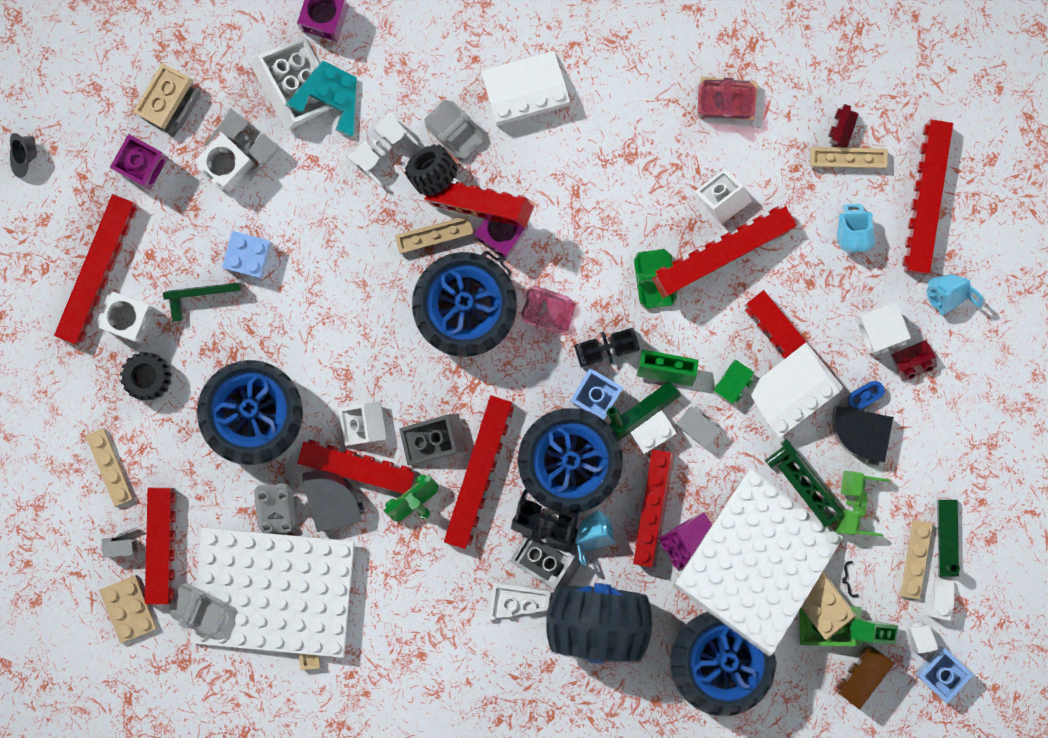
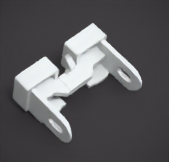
M388 113L373 128V131L381 137L380 140L372 142L374 144L373 147L365 140H362L346 156L381 188L380 181L369 171V169L375 166L380 159L379 157L392 144L399 141L403 135L414 145L421 148V145L398 123L399 120L392 113Z

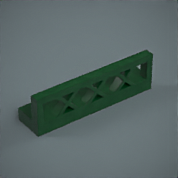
M797 452L791 457H787L778 465V468L824 527H827L844 515V512ZM794 459L800 465L799 470L792 463ZM803 476L811 479V486ZM816 492H821V494L824 496L823 501L820 499ZM827 507L833 508L837 514L834 516Z

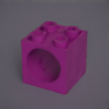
M304 0L297 21L300 30L337 42L349 7L347 1ZM321 3L332 4L336 11L334 18L327 23H317L311 15L313 9Z
M128 134L110 168L151 191L169 157L160 150Z
M484 219L474 234L475 239L507 260L527 231L528 224L526 228L513 225L514 232H516L515 236L510 241L497 242L490 237L492 236L491 229H488L493 221Z
M705 512L684 521L658 538L662 548L667 552L672 565L678 572L685 568L712 526Z

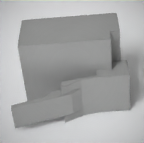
M137 527L122 532L116 537L101 539L103 546L102 557L137 554L136 539L114 541V538L127 535L128 532L137 529Z

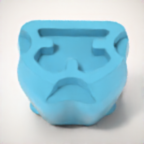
M862 204L843 205L845 213H841L838 217L837 241L840 248L850 253L871 250L875 245L873 214L869 211L865 212ZM855 207L859 210L852 211L849 208Z
M948 274L932 278L928 281L927 297L932 307L936 308L941 316L949 313L967 299L978 308H981L983 304V296L970 285L971 282L967 278ZM972 293L977 295L979 302L973 298Z
M596 511L583 519L578 529L575 542L578 546L580 563L584 568L587 567L585 551L615 544L611 522L602 511Z

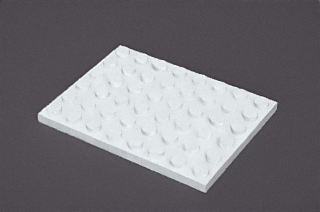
M749 469L673 586L770 656L781 641L843 536L836 533L829 526L824 527L816 516L756 472Z
M203 527L201 530L196 588L222 600L228 609L218 634L207 636L192 628L191 643L343 658L345 655L355 541Z

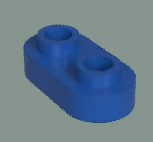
M871 381L852 391L847 399L849 406L853 409H862L877 401L884 395V386L878 381ZM872 387L877 389L876 394L871 393ZM856 396L860 398L858 404L854 402Z

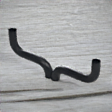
M484 251L481 254L483 256L488 254L494 260H500L501 266L508 271V276L510 277L511 270L503 264L504 259L501 256L497 258L489 251Z
M848 561L844 564L845 577L842 578L843 584H847L848 593L851 597H859L858 594L853 595L851 593L849 582L844 581L848 578L847 565L853 564V561Z

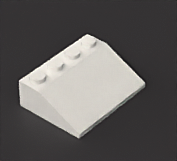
M305 37L259 54L250 64L286 131L300 126L333 108L311 96L308 97L305 108L301 113L285 106L286 102L291 99L296 90L303 85L307 77L319 64Z
M554 51L481 71L496 126L570 105L566 86Z
M806 342L748 387L747 390L767 423L779 437H782L838 394L843 387Z

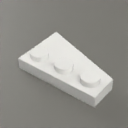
M493 582L488 620L546 611L549 606L551 590Z

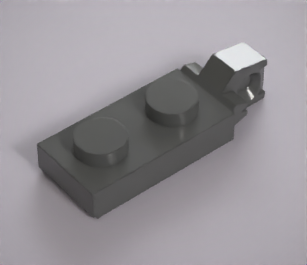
M189 87L166 128L162 130L164 133L174 138L200 97V91Z

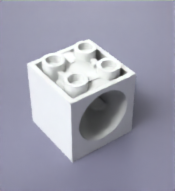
M223 133L195 160L199 164L197 168L208 178L211 175L213 177L211 181L221 191L225 188L228 192L255 165ZM221 153H233L236 157L233 171L228 175H215L212 170L214 159Z
M112 291L111 295L109 294L105 300L106 308L104 313L102 312L98 318V328L142 343L155 308ZM125 304H131L136 313L135 323L126 330H120L116 326L115 313L118 308L125 306Z
M897 302L854 319L868 354L874 353L876 356L889 351L888 347L892 346V349L903 346L907 344L906 340L911 338Z

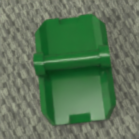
M666 249L638 252L634 258L639 302L644 309L673 306L677 299V292L663 299L652 280L657 275V270L665 266L667 269L673 266L672 255Z
M424 474L420 475L415 480L417 484L396 500L390 499L386 502V508L383 511L393 521H402L415 510L423 520L430 517V511L423 506V503L438 492L439 485L429 474L427 476Z

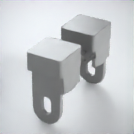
M229 108L223 116L225 119L204 146L208 145L220 130L225 136L235 140L257 161L261 162L250 176L249 181H251L270 155L273 156L280 146L262 132L253 141L250 138V134L246 135L243 133L249 122L232 108Z

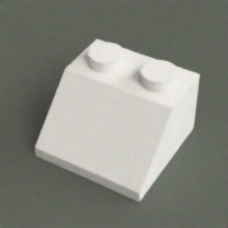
M723 169L695 191L705 207L721 224L752 202L745 187L726 169Z
M381 402L363 403L339 408L344 446L386 440Z
M662 410L630 433L642 454L677 434Z

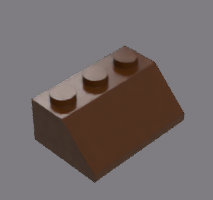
M871 645L861 651L859 654L861 658L858 662L852 663L848 668L849 673L845 679L842 677L836 684V692L859 710L895 664Z

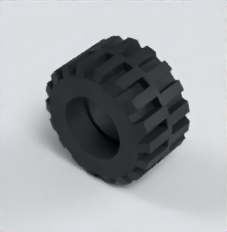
M433 144L420 149L409 159L405 167L406 177L417 192L424 196L434 195L446 189L454 181L453 179L458 171L456 162L446 148L439 144Z
M150 352L135 353L132 355L133 357L126 360L127 363L121 367L123 371L120 372V376H122L121 384L124 385L123 389L129 393L128 395L139 400L148 401L155 400L168 391L167 387L172 382L170 381L172 373L165 359ZM144 365L152 366L156 372V380L148 388L141 387L136 380L137 371Z

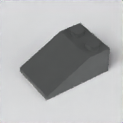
M447 414L399 428L408 466L467 451L459 414Z
M536 532L532 538L525 536L510 562L554 590L557 586H568L581 565L580 560L568 552L566 553L547 545L546 538L542 536L540 539L537 538L538 533Z

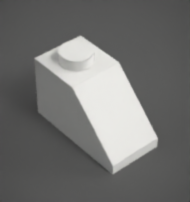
M934 577L927 615L950 621L954 605V581Z
M919 621L911 623L912 626L907 627L912 651L920 654L938 650L930 625Z

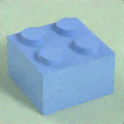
M232 231L222 268L262 280L272 243L269 240Z
M589 368L570 402L583 410L596 414L604 420L607 416L608 408L613 406L623 387Z
M941 646L915 673L945 703H948L973 677V674L946 648Z

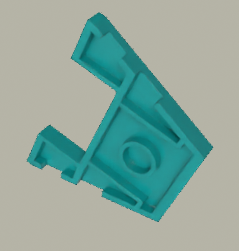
M321 61L307 77L303 85L286 102L285 106L301 113L305 108L308 97L311 96L341 111L342 113L335 131L348 137H353L357 77L326 61Z

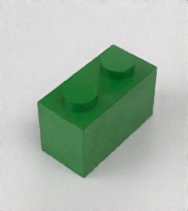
M735 359L712 392L729 404L738 403L744 395L741 392L745 386L749 387L753 382L754 377L752 375L754 371Z

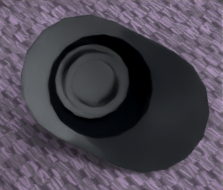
M13 133L10 136V166L16 177L23 178L27 173L28 163L37 156L35 138L33 136H20L18 133Z

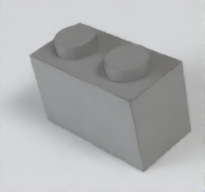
M689 407L675 425L703 448L707 449L721 432L718 429L720 425L711 418L707 420L703 416L705 413L698 407Z

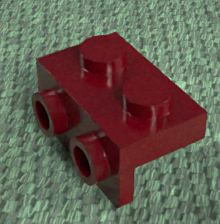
M844 104L841 108H837L834 119H837L835 126H831L828 137H831L829 144L848 148L859 113L850 110V105Z
M927 340L891 354V358L900 373L901 381L913 379L917 375L930 372L937 367L936 356Z

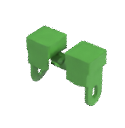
M843 471L841 494L855 496L854 501L846 500V504L854 505L853 511L841 509L844 515L837 519L836 533L848 535L859 533L884 537L881 533L860 531L859 527L860 519L865 515L868 495L864 491L865 479L890 482L891 479L864 476V473Z

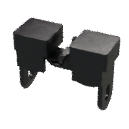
M634 328L612 333V343L610 344L607 342L605 332H601L604 345L600 347L596 338L574 345L581 368L602 362L601 352L605 350L610 363H614L610 352L612 348L615 349L617 357L640 350Z
M525 489L519 499L511 529L532 538L540 525L542 527L536 536L539 539L545 528L550 529L546 544L567 553L577 535L576 526L579 512L576 511L573 518L559 514L558 521L552 519L553 515L551 514L547 516L541 514V505L527 500L528 491Z

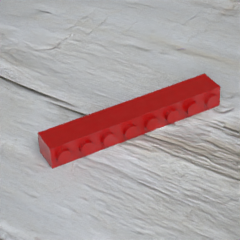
M931 119L923 127L922 135H925L924 143H921L920 146L922 159L917 165L919 178L914 184L916 197L911 202L913 216L908 221L910 235L905 240L907 254L902 259L904 272L928 275L931 271L954 124L952 122Z
M114 194L111 195L54 333L55 337L75 345H79L80 342L83 343L87 334L85 332L86 327L92 323L94 318L92 313L101 301L100 293L102 289L104 290L108 284L107 276L109 271L112 272L115 267L116 261L114 259L116 254L121 252L123 247L121 242L123 237L129 233L130 220L136 216L138 210L136 203Z
M777 206L768 211L770 215L766 217L760 215L752 220L753 224L748 226L745 223L736 228L738 232L734 234L728 232L720 237L721 241L716 243L713 240L704 245L706 249L702 251L696 249L688 254L689 258L685 260L679 258L672 262L673 266L669 269L665 266L657 270V275L652 280L662 298L664 299L795 228L797 225L787 207L784 206L780 209Z
M492 395L489 397L444 543L466 549L467 545L471 546L474 535H471L473 527L477 528L480 518L476 515L478 509H483L485 498H482L484 490H489L491 480L488 479L490 472L494 473L497 462L494 461L495 455H500L503 446L500 440L502 435L506 436L509 427L506 421L508 417H512L515 408L511 406V401Z

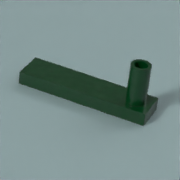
M241 282L168 290L162 292L163 300L169 299L172 322L182 321L183 313L180 298L241 291L242 284Z
M667 382L623 415H620L618 409L614 406L608 408L606 413L611 420L609 426L620 441L681 395L671 383Z
M787 438L780 442L782 447L765 460L771 469L788 456H792L797 452ZM819 480V482H820V483L822 484V486L826 489V491L829 493V495L833 498V500H835L834 497H833V496L830 494V492L827 490V488H826V487L823 485V483Z
M937 500L938 576L959 577L958 500Z

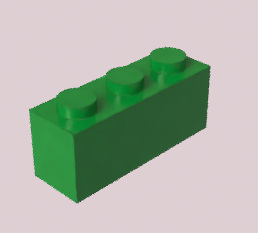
M642 349L638 359L636 376L693 387L697 377L699 360Z
M854 619V622L851 624V639L879 644L896 643L898 625Z

